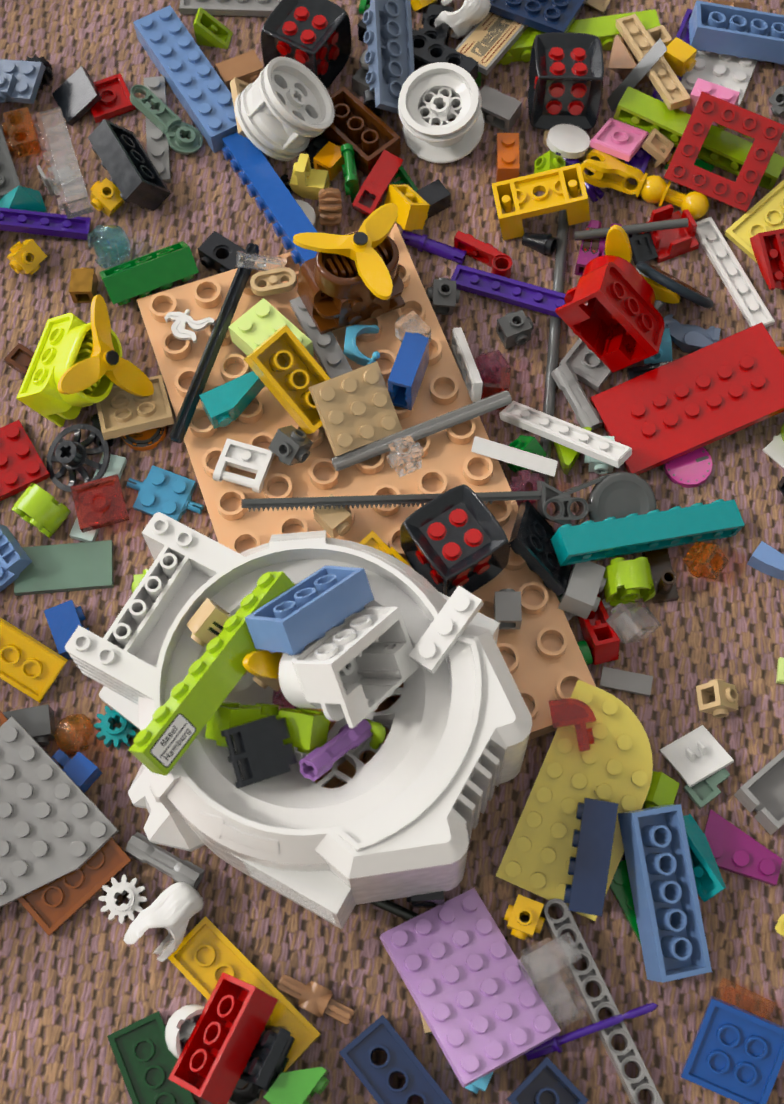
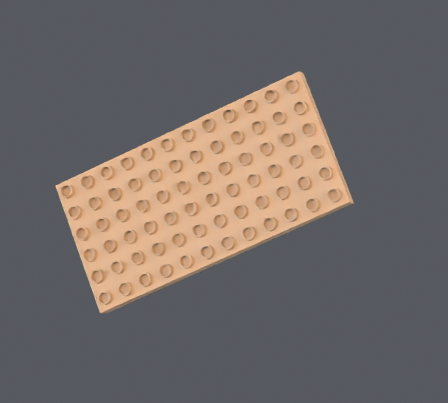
M395 223L388 236L396 243L399 250V276L404 284L401 297L405 302V306L383 313L376 318L365 319L356 324L377 325L379 327V333H365L356 337V345L359 351L368 358H372V354L375 351L380 353V358L376 359L388 389V378L405 333H420L429 338V364L412 410L394 406L402 430H405L473 402ZM290 252L254 263L230 325L264 298L304 333L290 306V300L299 297L297 286L300 264H295ZM288 267L296 274L297 284L289 292L257 296L251 290L250 279L257 272ZM238 268L136 299L176 418L214 325H208L201 331H193L186 324L185 329L196 334L197 342L193 343V340L176 339L171 331V326L174 322L169 320L166 323L165 316L169 312L180 311L185 313L189 309V316L193 320L198 321L211 317L216 323ZM348 326L332 331L342 351H344L346 327ZM229 328L202 394L253 371L244 361L247 355L232 342ZM314 352L313 358L316 360V362H317V363L320 365V367L323 369L321 363L319 362V360H318V358H317V356H316V354H315V352ZM345 356L352 370L363 367ZM266 386L236 420L225 427H218L216 429L213 428L202 407L201 400H199L184 437V442L218 543L237 553L269 543L271 535L324 531L314 519V506L311 510L309 506L307 510L304 506L302 510L300 507L297 510L295 507L293 510L289 507L288 511L286 507H284L283 511L281 507H279L278 511L276 507L274 511L271 507L269 511L266 507L264 511L262 508L259 511L257 508L255 511L251 508L249 512L248 508H241V499L328 497L331 494L334 496L445 493L463 484L470 487L474 492L511 491L497 459L471 452L475 436L489 440L479 416L340 471H336L333 467L332 458L335 456L322 425L314 433L306 434V437L313 444L309 449L310 455L303 463L289 466L282 463L278 456L274 454L261 493L253 492L252 488L224 480L221 482L213 480V473L227 438L269 450L268 447L279 428L292 425L296 429L303 431ZM226 466L225 471L255 479L256 477L255 473L231 466ZM516 500L493 501L492 505L488 502L486 507L496 518L509 541L519 511ZM402 503L400 507H398V504L396 507L392 504L391 508L388 504L386 508L384 504L382 508H380L379 504L377 508L375 505L371 508L370 504L368 508L365 505L363 508H361V505H359V508L355 505L354 509L351 505L349 509L345 506L352 515V525L343 536L339 535L335 539L360 543L373 530L389 548L393 547L407 561L408 566L412 568L401 547L400 527L413 512L422 506L419 504V507H417L416 503L414 507H412V504L409 507L407 504L403 507ZM510 546L507 566L494 579L471 594L481 599L484 603L478 612L494 620L495 592H499L502 589H513L515 592H521L520 629H499L497 646L531 714L532 728L529 740L557 730L578 679L595 687L596 685L565 613L558 608L560 602L557 595L544 585L536 572H532L527 566L526 561L520 555L514 553ZM400 695L387 697L373 712H381L390 708L396 703ZM330 721L328 731L334 726L336 721ZM385 728V729H386V737H385V740H386V738H387V736H388V734H389V732H390V730H389L388 728ZM370 750L364 751L360 755L359 760L366 764L376 753ZM348 760L337 766L338 771L350 778L354 777L356 769ZM332 769L328 770V771H327L325 774H323L320 778H318L317 780H315V783H318V782H319L322 778H324L329 772H331ZM334 776L323 787L330 789L338 788L347 783Z

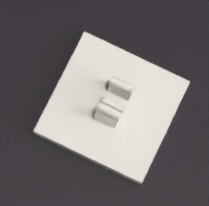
M703 725L660 749L662 755L690 788L734 762L732 757Z

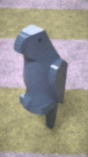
M668 314L663 318L664 329L669 328L671 341L683 352L692 353L719 341L720 328L711 326L708 329H703L697 325L680 324L672 318L673 314Z

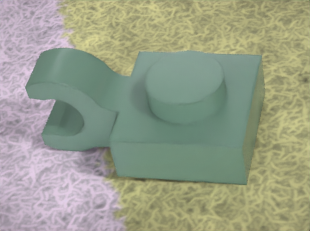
M723 768L691 788L686 785L683 790L695 805L702 809L721 794L717 786L728 779L730 774Z

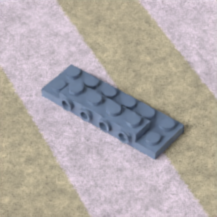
M370 0V7L363 14V23L367 26V31L364 34V43L368 46V51L365 54V63L369 65L366 83L370 85V91L375 92V108L399 114L398 100L401 88L406 79L415 71L411 0Z
M0 59V103L34 104L45 70L44 64L34 61Z

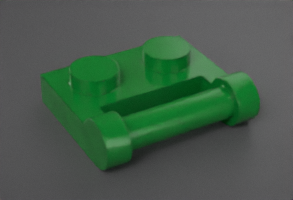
M346 143L340 147L345 163L342 164L343 178H345L346 196L350 195L351 203H353L359 192V182L353 145Z

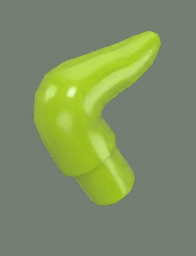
M366 719L371 725L370 731L372 733L369 746L376 750L385 740L386 729L381 723Z

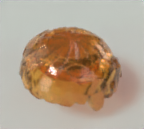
M72 714L60 720L54 734L55 742H57L59 749L68 756H75L78 752L86 751L89 748V745H87L88 740L94 733L92 728L93 722L84 714Z

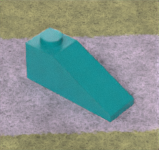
M251 371L199 395L202 407L213 428L225 427L236 420L265 385L254 371Z
M688 814L683 816L695 883L697 893L705 903L724 890L726 886L705 834L692 815Z

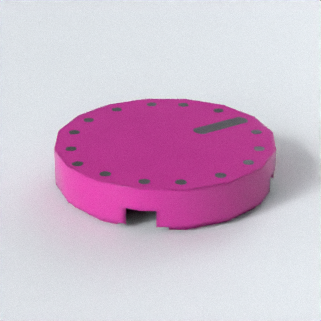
M702 447L665 463L664 470L667 477L673 483L682 485L685 488H692L705 483L711 474L713 463L710 454Z

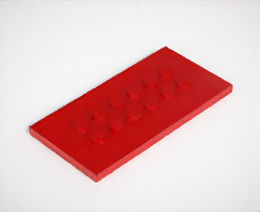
M761 322L590 397L608 435L614 436V441L632 448V455L624 462L628 472L640 475L784 412V357Z

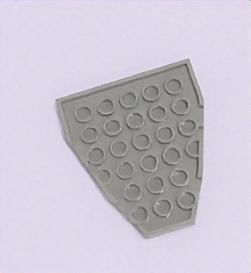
M12 716L0 726L1 908L46 884L56 881V879L80 869L119 831Z

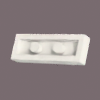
M458 586L408 656L434 674L457 642V639L463 634L484 604L483 601Z

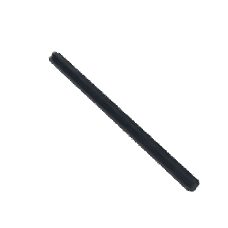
M247 244L169 435L173 442H183L200 400L199 395L204 390L260 251L257 244Z

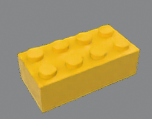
M285 325L250 353L244 361L305 434H311L323 424L309 387L329 380L330 377L288 326Z

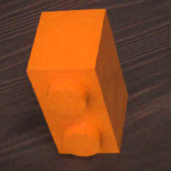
M497 133L496 182L518 178L520 170L519 133Z

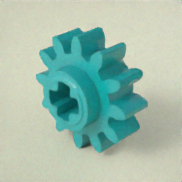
M105 706L106 714H97L101 723L94 724V728L100 731L96 737L99 741L104 740V745L107 748L113 743L115 748L119 750L122 742L129 747L130 741L128 739L130 737L135 738L137 734L134 729L138 728L118 712ZM115 723L118 724V725H119V723L122 724V726H121L120 728H117V727H116L115 729L113 728V725H114Z

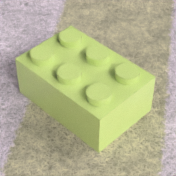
M264 298L229 326L232 342L247 356L285 325L288 326L311 356H314L312 341Z

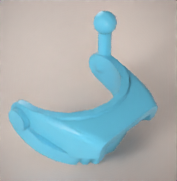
M352 325L346 327L343 354L362 366L376 362V359L380 358V353L375 351L372 354V358H368L359 351L356 345V337L365 333H379L377 325Z

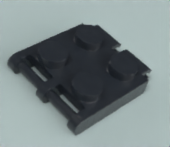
M270 715L220 731L221 736H225L230 753L228 761L229 763L232 762L237 782H235L236 789L290 772V765L298 763L292 743L283 744L284 739L290 738L285 718L276 719V715Z

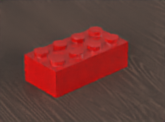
M223 972L168 1079L210 1103L227 1104L273 1013L278 999L251 984Z

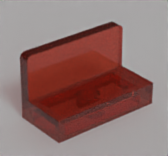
M501 367L499 384L483 383L481 400L505 390L509 391L511 368ZM507 405L496 410H503Z

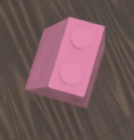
M698 78L690 94L691 101L690 105H687L686 113L692 115L701 92L737 106L740 92Z

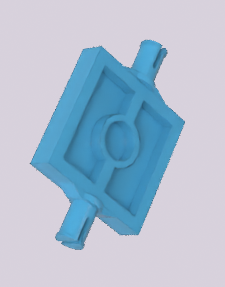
M152 465L147 478L143 482L132 478L128 479L129 482L127 481L128 488L138 491V497L133 505L134 510L153 516L155 513L160 512L179 522L188 510L201 515L204 509L203 504L192 501V495L197 486L196 481Z

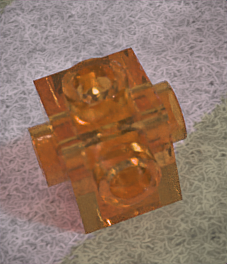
M697 541L683 558V561L688 566V571L693 576L713 580L717 579L729 563L718 545Z

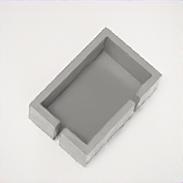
M784 750L734 794L750 813L753 810L757 812L754 818L770 835L784 824Z

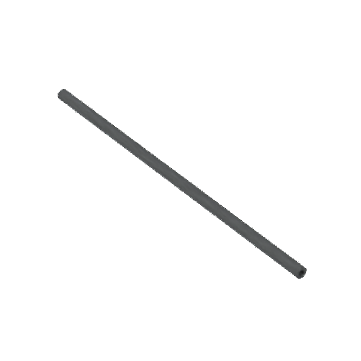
M566 210L559 211L553 290L564 293L569 231ZM550 315L543 413L554 417L557 384L551 373L558 367L562 319ZM541 437L540 445L547 454L545 457L551 459L552 441ZM538 472L537 481L549 484V475Z

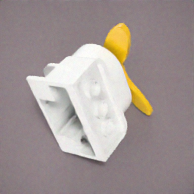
M365 607L362 611L347 617L342 625L328 630L323 638L312 641L305 646L303 652L297 655L257 650L248 653L243 659L244 668L251 674L264 678L279 679L282 693L292 705L299 708L321 711L330 721H339L345 716L349 728H354L369 713L375 711L381 702L393 695L394 690L419 668L418 663L408 656L413 647L399 607Z

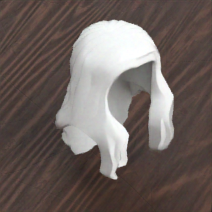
M441 0V3L445 6L453 0ZM465 0L462 7L455 12L442 11L435 19L434 25L438 27L442 23H446L454 31L451 34L452 38L459 39L471 32L473 26L477 25L488 15L491 8L490 0Z
M185 882L172 884L149 907L140 911L136 919L129 925L123 941L126 944H134L149 928H166L168 936L153 952L159 955L157 960L165 961L181 944L189 919L202 910L204 905L203 898L196 889Z

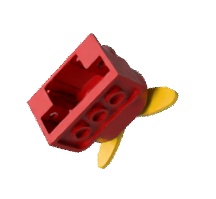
M613 225L607 233L605 255L592 259L585 266L577 286L566 292L564 298L566 304L555 310V313L572 329L573 333L613 373L658 354L665 324L661 314L654 307L655 301L659 300L672 304L680 302V295L641 275L631 264L632 250L630 241L625 230L618 225Z

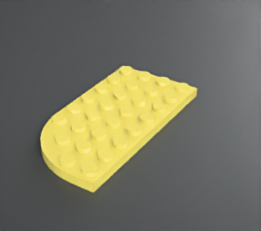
M578 679L496 873V877L547 900L557 898L564 901L566 884L571 885L573 875H568L570 856L576 857L577 847H572L574 829L580 830L581 820L576 819L578 802L584 803V797L618 803L606 896L624 853L618 813L642 809L651 785L653 772L652 751L647 734L637 716L620 699ZM576 912L584 917L596 921V915Z

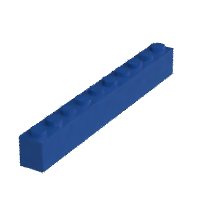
M238 132L222 138L224 144L222 153L226 161L230 160L234 173L238 172L239 179L242 185H246L250 197H255L258 209L260 211L264 210L267 222L269 224L272 223L276 236L282 237V243L286 250L291 251L290 253L295 264L299 263L301 266L307 260L315 258L317 252L295 245L293 243V236L299 233L318 232L261 150L247 137L239 135Z

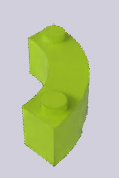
M224 702L207 722L205 738L217 741L216 745L228 747L225 736L222 737L220 731L270 715H276V719L285 718L290 738L284 739L283 744L292 743L293 747H297L298 752L310 753L317 747H322L327 743L330 720L325 717L323 712L299 707L297 709H279V705L256 703V706L240 705L239 702Z

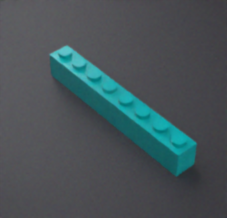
M719 499L710 504L703 505L700 502L685 508L676 506L667 511L657 509L647 514L639 515L638 513H633L618 519L616 517H609L599 522L589 520L575 526L565 524L557 529L551 541L560 566L727 538L735 536L745 524L735 500L724 501V499Z

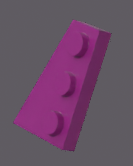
M710 809L704 834L718 868L776 886L783 859Z

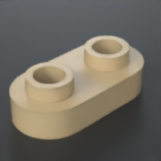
M288 267L257 272L250 279L251 290L257 296L289 292L297 284L295 272Z

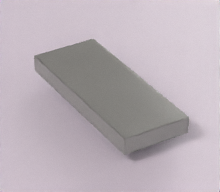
M603 667L599 687L650 697L653 676Z

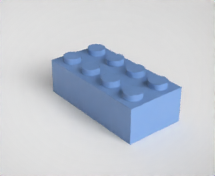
M326 565L246 616L245 621L256 649L267 650L271 653L281 652L288 655H297L303 652L305 646L312 641L323 638L328 630L342 625L347 617L362 611L366 604L374 600L364 568Z

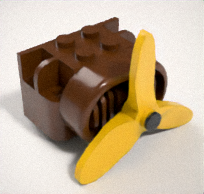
M388 203L380 206L364 220L359 231L354 233L335 235L306 232L293 236V243L295 245L317 252L315 258L307 260L300 266L297 293L320 334L348 325H356L365 319L376 318L383 313L405 306V302L401 297L404 284L399 276V250L396 243L388 236L398 217L397 205Z

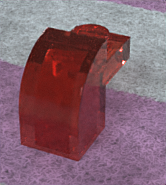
M573 698L549 701L553 729L575 726L579 752L589 751V745L594 744L592 728L586 729V724L596 722L595 715L590 707L584 702Z

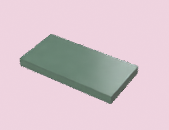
M112 540L22 547L32 560V563L14 581V594L16 596L114 588Z

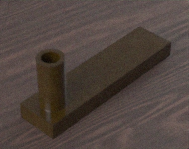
M663 548L642 552V556L648 558L656 592L652 598L653 604L677 601L679 596L675 583L676 574L672 570L668 549Z

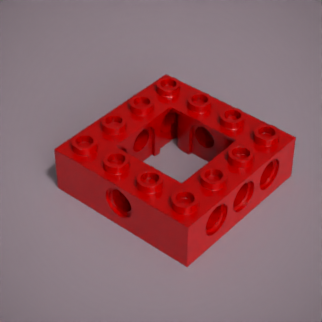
M701 92L665 173L664 180L671 181V183L690 191L700 192L706 195L707 198L746 213L782 136L784 125ZM713 122L724 130L728 128L742 134L741 137L755 139L735 182L694 165Z

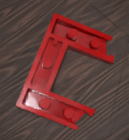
M784 228L758 233L750 238V242L769 290H774L775 288L784 290Z

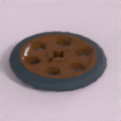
M640 261L637 263L636 268L641 273L665 288L704 308L710 309L713 307L714 302L709 297L690 285L646 262Z

